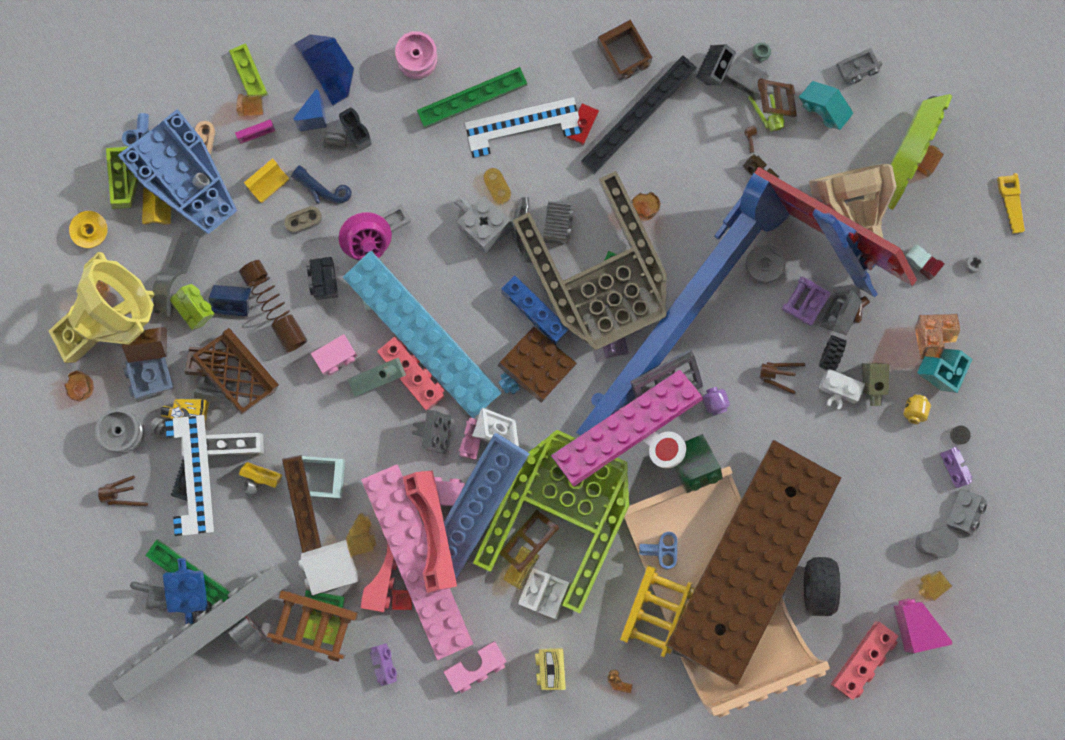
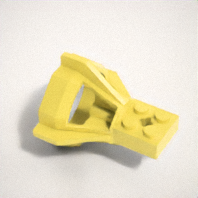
M98 252L84 265L76 290L78 296L74 305L49 330V333L64 363H76L99 341L130 344L143 333V327L149 322L154 306L151 299L155 295L153 291H146L141 280L117 261L107 260L104 253ZM98 280L113 287L125 301L112 308L96 288ZM131 313L132 319L126 317V315Z

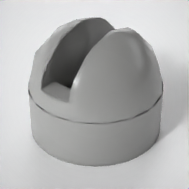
M197 173L192 180L193 186H196L198 190H202L210 182L209 178L203 173Z
M247 478L243 486V493L248 495L256 494L258 490L255 488L259 487V484Z

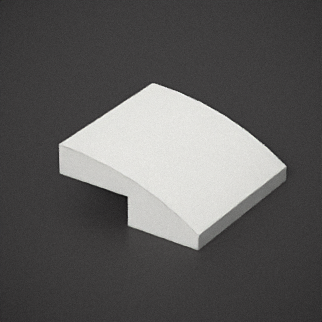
M532 568L518 604L557 620L571 583Z

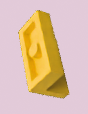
M272 158L247 179L244 184L259 202L263 203L289 181V177Z
M144 187L142 224H171V207Z

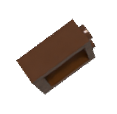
M631 19L598 36L597 44L618 80L623 78L626 80L632 77L634 72L638 70L643 71L650 67L653 57ZM629 34L643 60L621 71L607 45Z

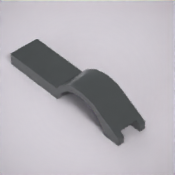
M181 232L169 266L158 274L154 282V313L159 314L162 311L165 316H171L174 308L169 297L172 283L181 274H187L200 237Z

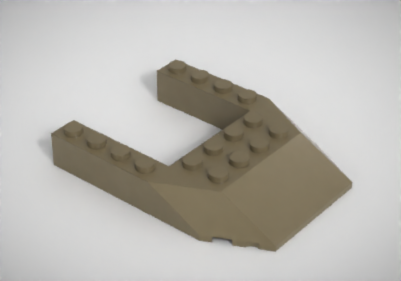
M617 171L599 178V184L630 249L568 279L562 280L530 212L512 220L561 323L595 350L666 317L667 273Z

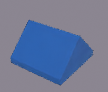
M317 89L314 90L293 118L300 131L327 128L324 103Z

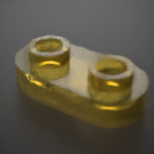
M496 168L486 170L484 173V183L493 200L498 204H506L511 198V190L502 173ZM492 174L496 175L494 180H491L489 177ZM504 191L505 195L499 196L498 192Z

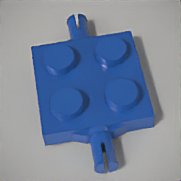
M186 558L177 559L179 570L163 574L167 612L184 613L185 624H193L192 612L206 611L208 608L203 570L192 571L187 569Z

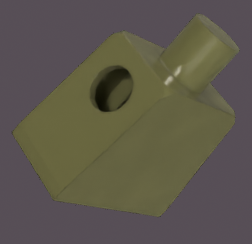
M862 363L863 383H865L863 393L870 395V406H882V395H888L889 364Z

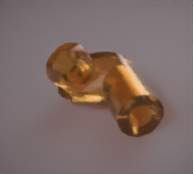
M610 670L607 679L611 687L616 691L631 694L632 684L622 682L617 670Z

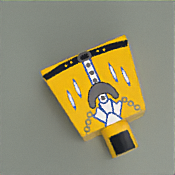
M175 399L173 407H162L161 417L172 419L204 415L206 422L210 402L203 399Z

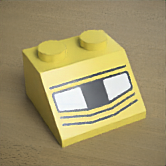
M563 648L539 649V653L535 654L536 666L540 665V673L536 674L537 685H541V690H566Z

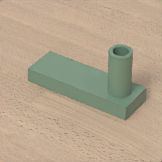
M398 357L347 380L356 397L406 376V373Z

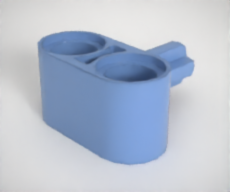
M138 114L137 130H127L122 134V142L126 147L131 145L128 143L130 138L136 137V141H138L150 131L148 130V114Z
M665 532L661 535L658 544H640L639 554L643 556H658L659 565L663 569H672L677 562V536L673 532ZM671 536L674 540L673 545H664L663 538ZM670 555L673 558V564L670 566L664 565L662 562L663 556Z

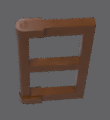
M763 78L758 80L763 113L788 117L797 116L793 84L770 81ZM767 86L773 87L776 108L769 107ZM780 88L786 89L789 110H783Z
M536 509L501 550L500 555L513 565L518 572L522 573L560 528ZM537 519H540L551 529L536 544L525 533ZM522 538L534 549L519 564L508 553Z

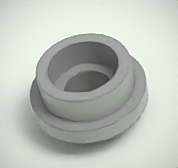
M155 418L151 422L149 431L153 436L158 437L165 433V419Z

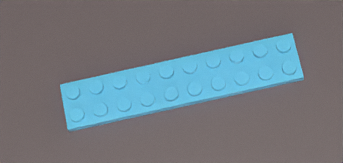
M369 251L343 276L344 280L472 418H475L482 408L485 409L502 393L372 251Z

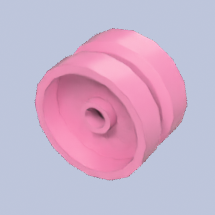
M412 31L404 34L398 40L395 47V56L398 67L405 76L412 79H423L434 72L438 56L435 43L429 35L423 32Z

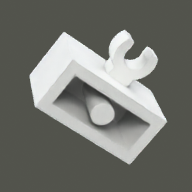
M828 369L823 375L818 390L833 395L828 399L826 405L829 407L832 401H836V410H840L843 404L842 400L852 404L859 401L865 383Z

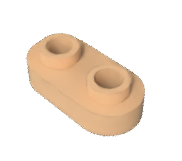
M201 121L196 125L195 131L202 138L211 155L215 128L209 121ZM208 129L209 133L204 135L203 131Z

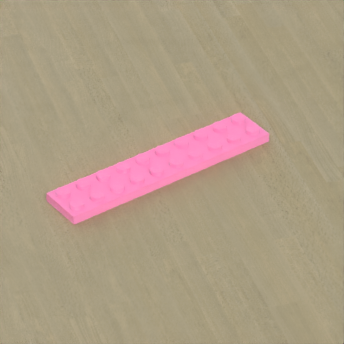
M398 464L361 479L437 660L473 645L450 588L426 592L423 577L428 549L426 531L415 505L406 495L403 476Z

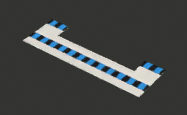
M574 97L465 122L473 158L491 154L488 139L561 123L564 137L582 133V129L577 123L579 116Z
M204 415L165 419L166 438L182 437L189 512V515L173 517L175 536L214 532Z

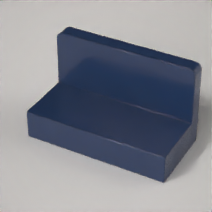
M213 285L209 295L211 310L214 314L248 317L251 288Z

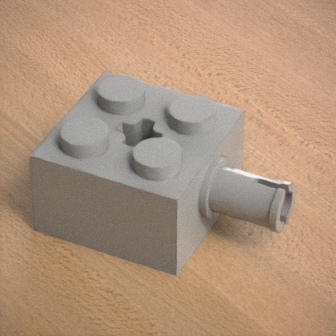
M460 195L458 197L460 201L456 199L454 204L465 214L457 221L458 226L463 233L487 254L513 228L511 220L485 196L475 205H472L463 195Z

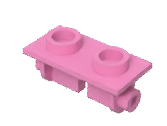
M469 418V421H466L467 425L464 432L466 435L458 451H460V456L476 460L481 439L472 436L477 419Z

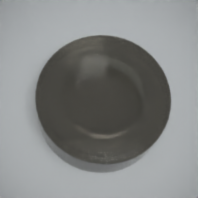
M963 425L954 427L950 432L951 441L957 445L966 444L971 437L969 429Z

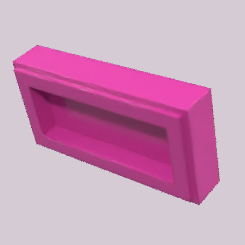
M270 119L235 132L240 144L272 133L275 131V128Z

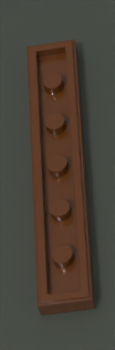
M302 455L282 458L302 553L321 548Z

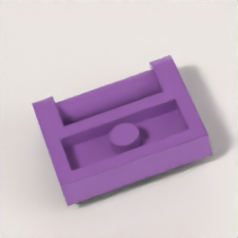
M801 276L798 280L799 284L787 304L785 303L781 309L812 326L831 293ZM805 287H807L810 291L797 310L794 308V305Z

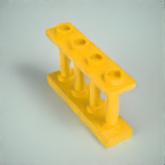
M649 565L645 571L620 640L628 643L631 639L634 640L636 638L663 649L660 656L666 657L667 654L672 652V649L668 648L666 644L686 607L687 599H690L695 588L692 587L693 582L691 581L685 587L660 577L656 573L657 568ZM657 583L682 593L683 597L680 605L652 595V592L649 591L651 584ZM649 601L676 612L673 623L645 613V610L642 609L644 602L648 603ZM643 620L668 630L669 634L666 642L639 632L635 628L637 621Z

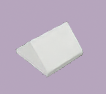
M482 408L472 436L490 442L492 436L498 433L519 447L515 420Z

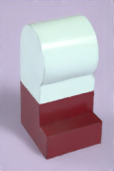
M914 245L905 256L908 263L929 280L934 278L945 264L918 245Z

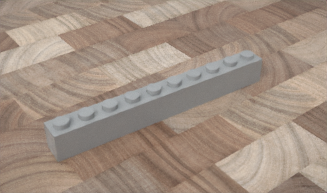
M270 565L259 571L262 574L256 579L254 577L244 582L245 587L239 591L236 588L228 594L229 599L225 602L219 600L211 606L214 610L207 614L204 611L196 617L197 622L192 626L190 623L186 624L180 629L181 634L176 637L171 635L163 641L165 643L163 647L159 649L156 646L147 653L149 655L148 658L145 660L142 658L131 664L133 668L127 672L124 669L115 676L117 680L112 685L125 702L131 700L290 584L278 566L274 565L272 568Z

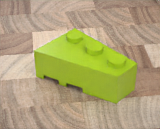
M128 147L106 148L110 204L112 209L132 208L138 179L118 157V154Z

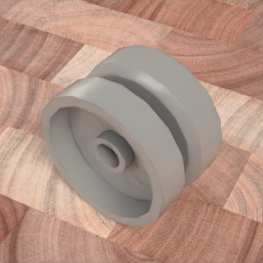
M112 409L102 414L95 428L96 438L104 448L117 453H129L135 450L141 444L144 437V425L140 418L122 409Z

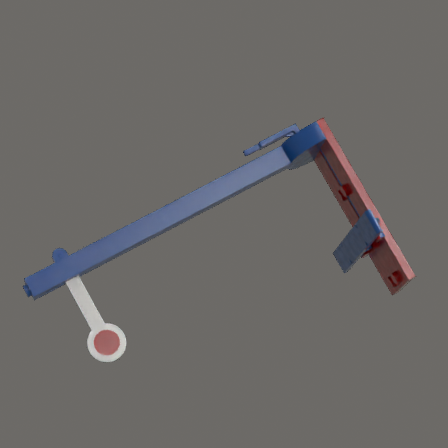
M758 167L748 181L743 195L723 220V225L714 237L719 240L725 231L730 228L666 312V317L660 320L605 395L596 393L592 396L591 402L595 408L576 433L581 436L634 400L635 395L631 381L661 364L761 230L766 232L772 231L791 215L819 231L828 239L855 286L873 297H876L878 294L871 283L867 270L871 271L875 265L911 286L915 284L917 279L901 248ZM667 431L659 435L654 432L642 440L650 446V458L658 467L665 469L673 468L685 456L686 444L683 438L675 432Z

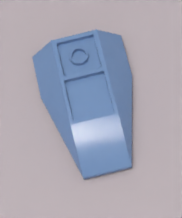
M178 109L138 141L118 154V157L146 189L207 234L211 233L237 211L202 138ZM197 173L205 174L210 181L202 190H198L192 184V180Z

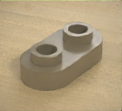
M309 206L287 215L284 224L289 232L298 233L318 225L322 220V214L317 207ZM314 214L316 215V218L314 220H310V215ZM293 221L298 222L296 227L292 226Z

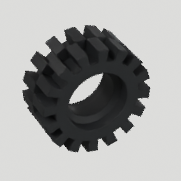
M831 335L822 353L819 367L836 371L843 357L847 341Z

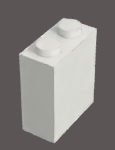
M347 540L301 553V560L298 561L301 572L305 571L307 577L304 579L307 590H311L312 595L358 582L357 571Z

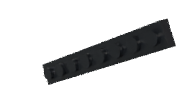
M682 55L581 160V163L595 175L697 67Z

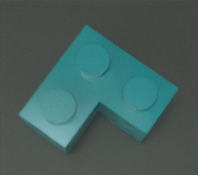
M811 81L799 96L803 103L802 107L808 112L813 111L819 114L824 120V125L830 129L841 130L854 114L839 89L822 83Z
M944 348L940 358L924 356L917 374L940 391L958 393L973 359L961 350Z

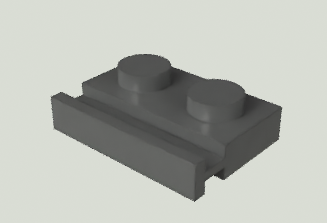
M201 376L197 389L194 391V398L232 405L208 376ZM225 382V388L228 391L236 392V383Z

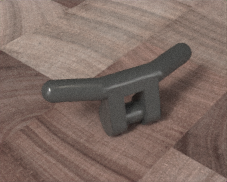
M135 581L131 582V589L148 593L146 609L152 610V608L160 609L159 611L166 612L167 605L164 587ZM154 595L162 596L161 601L154 600Z

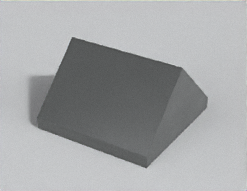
M852 290L836 292L820 327L847 336L862 303L861 299Z

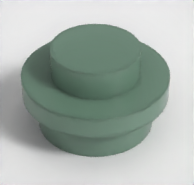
M763 42L757 43L752 50L753 57L758 61L767 60L771 55L770 46Z

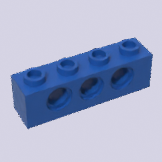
M515 275L501 288V293L555 345L569 332V329L561 323L560 319Z

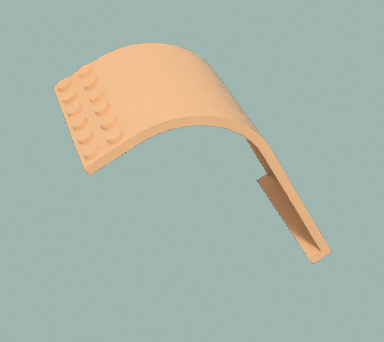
M730 466L721 469L723 479L715 484H709L690 493H686L683 485L629 506L624 520L638 554L640 544H658L661 535L665 532H673L678 540L677 562L672 569H663L659 565L658 556H643L639 554L645 571L647 566L651 565L657 568L656 573H658V576L685 587L691 581L693 582L692 587L696 588L741 501L740 494L731 475L732 470ZM665 536L663 543L666 546H671L674 540L671 536ZM665 555L662 558V562L664 565L670 566L673 564V558L670 555ZM657 583L651 584L655 596L680 605L683 597L682 593ZM782 598L737 686L688 658L680 656L705 709L713 716H718V718L730 714V709L737 708V710L749 706L748 702L763 701L768 698L767 694L772 692L776 694L788 690L787 686L802 685L807 682L806 679L809 677H822L826 675L825 671L830 669L827 661L815 657L807 647ZM659 606L665 621L673 623L676 612Z

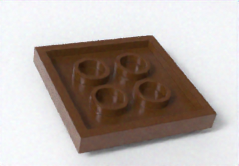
M533 326L497 366L542 403L577 363Z

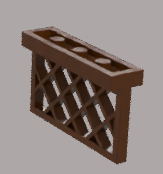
M230 328L223 331L222 335L194 353L191 357L241 415L267 396L274 394L279 386ZM221 342L226 347V353L215 351V345ZM202 354L211 355V363L203 362L199 356ZM214 355L225 357L224 365L214 364ZM228 357L235 358L238 361V367L228 366ZM213 368L224 369L223 377H216L212 373ZM227 370L238 371L237 379L226 378ZM240 372L249 373L251 380H240ZM225 382L236 383V392L228 391L225 388ZM239 384L250 385L249 394L240 393ZM253 386L261 387L264 393L261 395L252 394ZM238 397L249 398L248 405L243 408L238 403Z

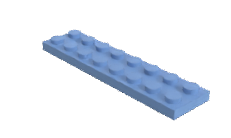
M498 433L492 436L444 521L455 578L461 573L530 454Z

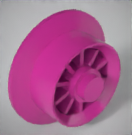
M371 212L358 213L348 218L341 226L338 235L339 244L343 252L359 261L369 251H372L380 258L389 247L392 238L388 222L382 216Z

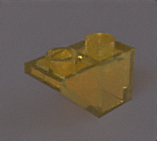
M359 513L346 536L351 557L375 551L374 546H377L374 534L371 535L369 527H372L370 518L365 516V513Z

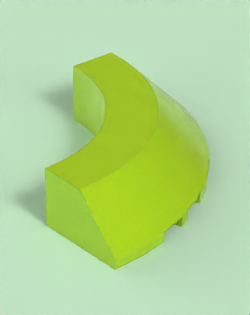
M947 94L923 100L916 111L905 137L890 163L893 167L897 187L888 205L889 209L894 210L905 192L909 182L908 178H913L918 168V163H921L930 145V140L934 139L938 127L945 116L944 109H948L952 95Z

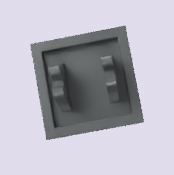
M427 410L425 422L413 424L417 431H412V434L423 438L422 449L446 454V449L449 446V430L452 425L451 416L435 410Z

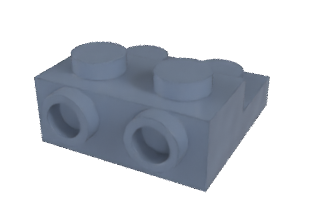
M165 357L131 363L125 361L126 367H123L126 379L129 378L131 385L128 386L131 397L134 396L136 400L174 389Z

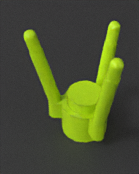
M770 94L771 106L776 108L773 95ZM750 95L748 96L752 106L763 121L765 129L769 128L770 132H774L785 127L783 116L772 114L768 116L769 120L767 121Z

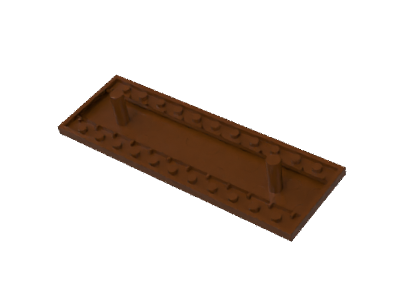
M772 440L666 646L737 686L842 477L776 440Z

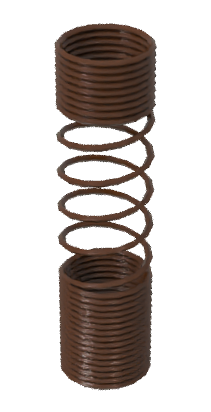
M253 260L244 265L239 270V273L247 286H254L251 294L259 295L256 302L264 303L261 310L264 312L270 311L266 319L274 320L271 327L285 351L292 352L303 346L308 339L292 314L286 315L290 310L278 317L268 318L273 310L281 307L285 302L278 304L272 309L263 310V307L269 301L280 296L279 293L266 301L258 302L259 297L273 289L275 285L268 287L263 292L253 293V290L259 284L270 279V277H267L268 273L261 261Z

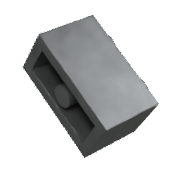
M737 56L724 81L756 99L760 93L758 90V80L760 78L768 80L770 75L763 68L751 65L748 59Z

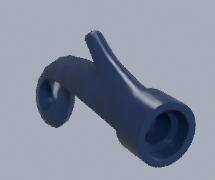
M298 165L291 175V178L306 187L317 204L320 203L318 195L337 204L345 203L351 198L352 192L347 185H339L333 194L313 178L301 165ZM341 190L346 191V194L343 197L339 196V192Z

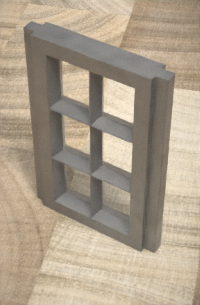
M690 349L633 379L631 386L635 398L642 395L641 387L654 381L656 386L659 384L658 378L669 372L674 374L676 368L686 363H689L690 369L683 374L685 376L692 374L694 380L691 383L697 390L702 388L703 382L692 350Z

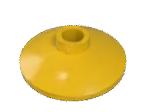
M94 211L80 212L72 219L69 226L71 239L82 248L97 247L105 240L108 232L106 220ZM89 228H93V232L91 234L87 233Z

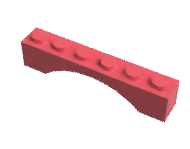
M433 470L414 472L403 476L406 495L418 510L427 536V560L423 571L426 592L457 587Z
M388 544L386 557L379 573L364 588L360 608L385 612V609L390 607L391 597H388L389 589H393L395 578L392 577V572L397 569V564Z

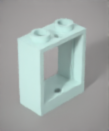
M302 456L304 463L335 465L333 493L310 491L311 497L342 499L345 460Z

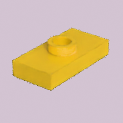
M246 462L239 472V475L252 479L255 483L265 484L274 488L282 479V474Z

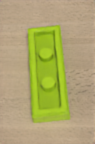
M245 43L230 49L229 53L250 101L252 102L267 96L268 93L247 44Z

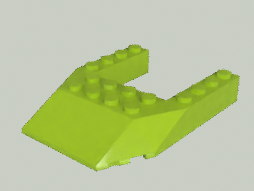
M555 430L528 452L530 454L502 500L473 564L490 572L492 571L523 503L531 504L594 534L562 603V606L581 613L629 508L628 462L617 457L573 487L551 455L576 438Z

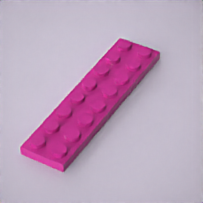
M678 370L551 456L574 487L702 401V395L683 372Z

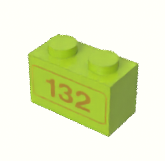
M313 610L310 613L304 638L315 640L322 617L321 612ZM332 615V618H329L323 643L334 645L341 623L340 617Z

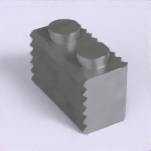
M548 201L543 236L544 242L566 244V239H570L571 228H568V221L573 220L574 212L573 209H570L571 204Z

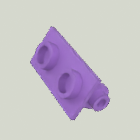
M956 447L940 453L956 489L972 482L971 478L973 477L967 465L963 467L960 465L965 462L960 449L957 450Z
M387 643L370 648L371 652L369 653L373 666L380 664L381 667L374 669L378 683L384 686L396 682L397 672L395 667H393L392 654Z

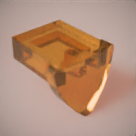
M239 94L236 104L238 115L240 117L263 115L262 95Z

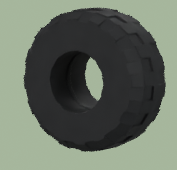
M813 557L806 562L804 572L805 608L813 616H832L838 611L840 603L841 582L839 566L832 558Z

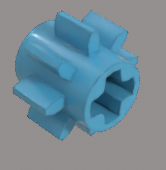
M504 372L500 375L502 380L498 383L506 394L510 391L512 394H515L520 390L519 384Z

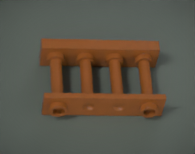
M281 590L279 598L283 599L284 607L276 632H269L267 634V637L271 638V642L280 645L286 642L328 655L327 659L337 662L340 659H345L346 655L340 653L348 623H351V620L356 621L359 613ZM297 603L302 605L303 612L295 638L292 639L283 636L291 608ZM317 609L321 611L322 617L312 645L302 642L310 613ZM332 615L340 616L339 620H341L333 649L322 648L321 644L329 618H332Z

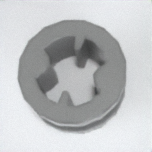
M972 255L965 261V268L971 273H976L984 267V260L979 255ZM973 259H975V262L978 261L979 265L976 266V268H974V266H971L970 264L973 261Z

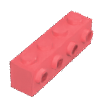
M394 337L377 352L385 362L399 357L406 376L399 379L427 412V410H430L445 398L442 394L445 390L438 382L436 384L432 382L430 372L426 368L422 370L418 365L420 361L413 353L410 355L407 352V347L400 339L397 340Z
M875 621L830 685L851 700L859 698L864 691L862 687L866 682L869 683L875 676L874 670L885 662V655L889 650L892 651L898 643L896 639L899 636L881 622Z

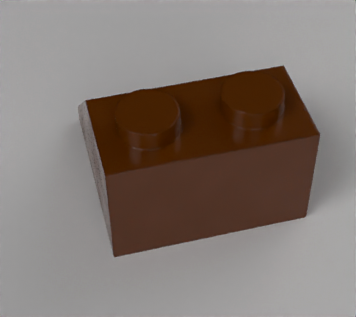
M159 327L144 330L130 344H122L127 362L167 357V328Z

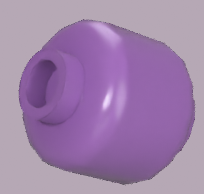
M717 386L707 389V394L702 397L707 413H712L715 416L726 412L730 406L726 391L718 389Z

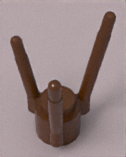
M762 363L759 378L764 379L763 383L774 385L795 394L796 391L771 380V378L775 379L776 374L796 376V373L777 370L775 367L805 366V363Z
M134 475L114 483L105 484V487L98 489L100 502H107L108 506L115 504L148 506L147 502L115 500L118 498V493L134 489L133 486L116 489V486L135 479Z

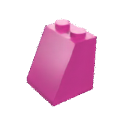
M904 599L898 601V605H894L905 652L918 653L953 645L952 640L922 602H915V599Z

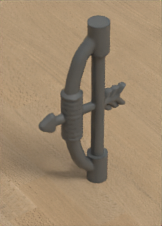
M522 197V202L517 206L513 220L519 217L521 209H523V215L528 213L529 197ZM512 221L513 228L509 232H512V240H514L516 250L524 258V263H531L526 249L522 251L520 247V236Z

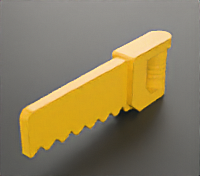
M1013 173L1010 176L997 177L999 194L1004 198L1003 203H1005V208L1007 209L1006 213L1009 214L1007 218L1010 219L1009 224H1011L1010 228L1013 230L1012 234L1023 233L1025 228L1019 195L1021 191L1018 174ZM1013 183L1014 188H1007L1004 184Z

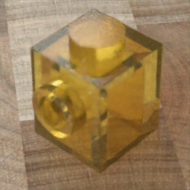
M941 571L925 574L920 579L921 583L917 585L920 588L919 593L921 596L929 601H935L952 587Z

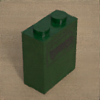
M701 434L684 441L686 444L685 456L674 469L686 493L697 491L702 487L722 480L721 467L704 435Z

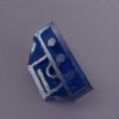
M309 34L294 43L332 106L349 97L354 67L334 37Z

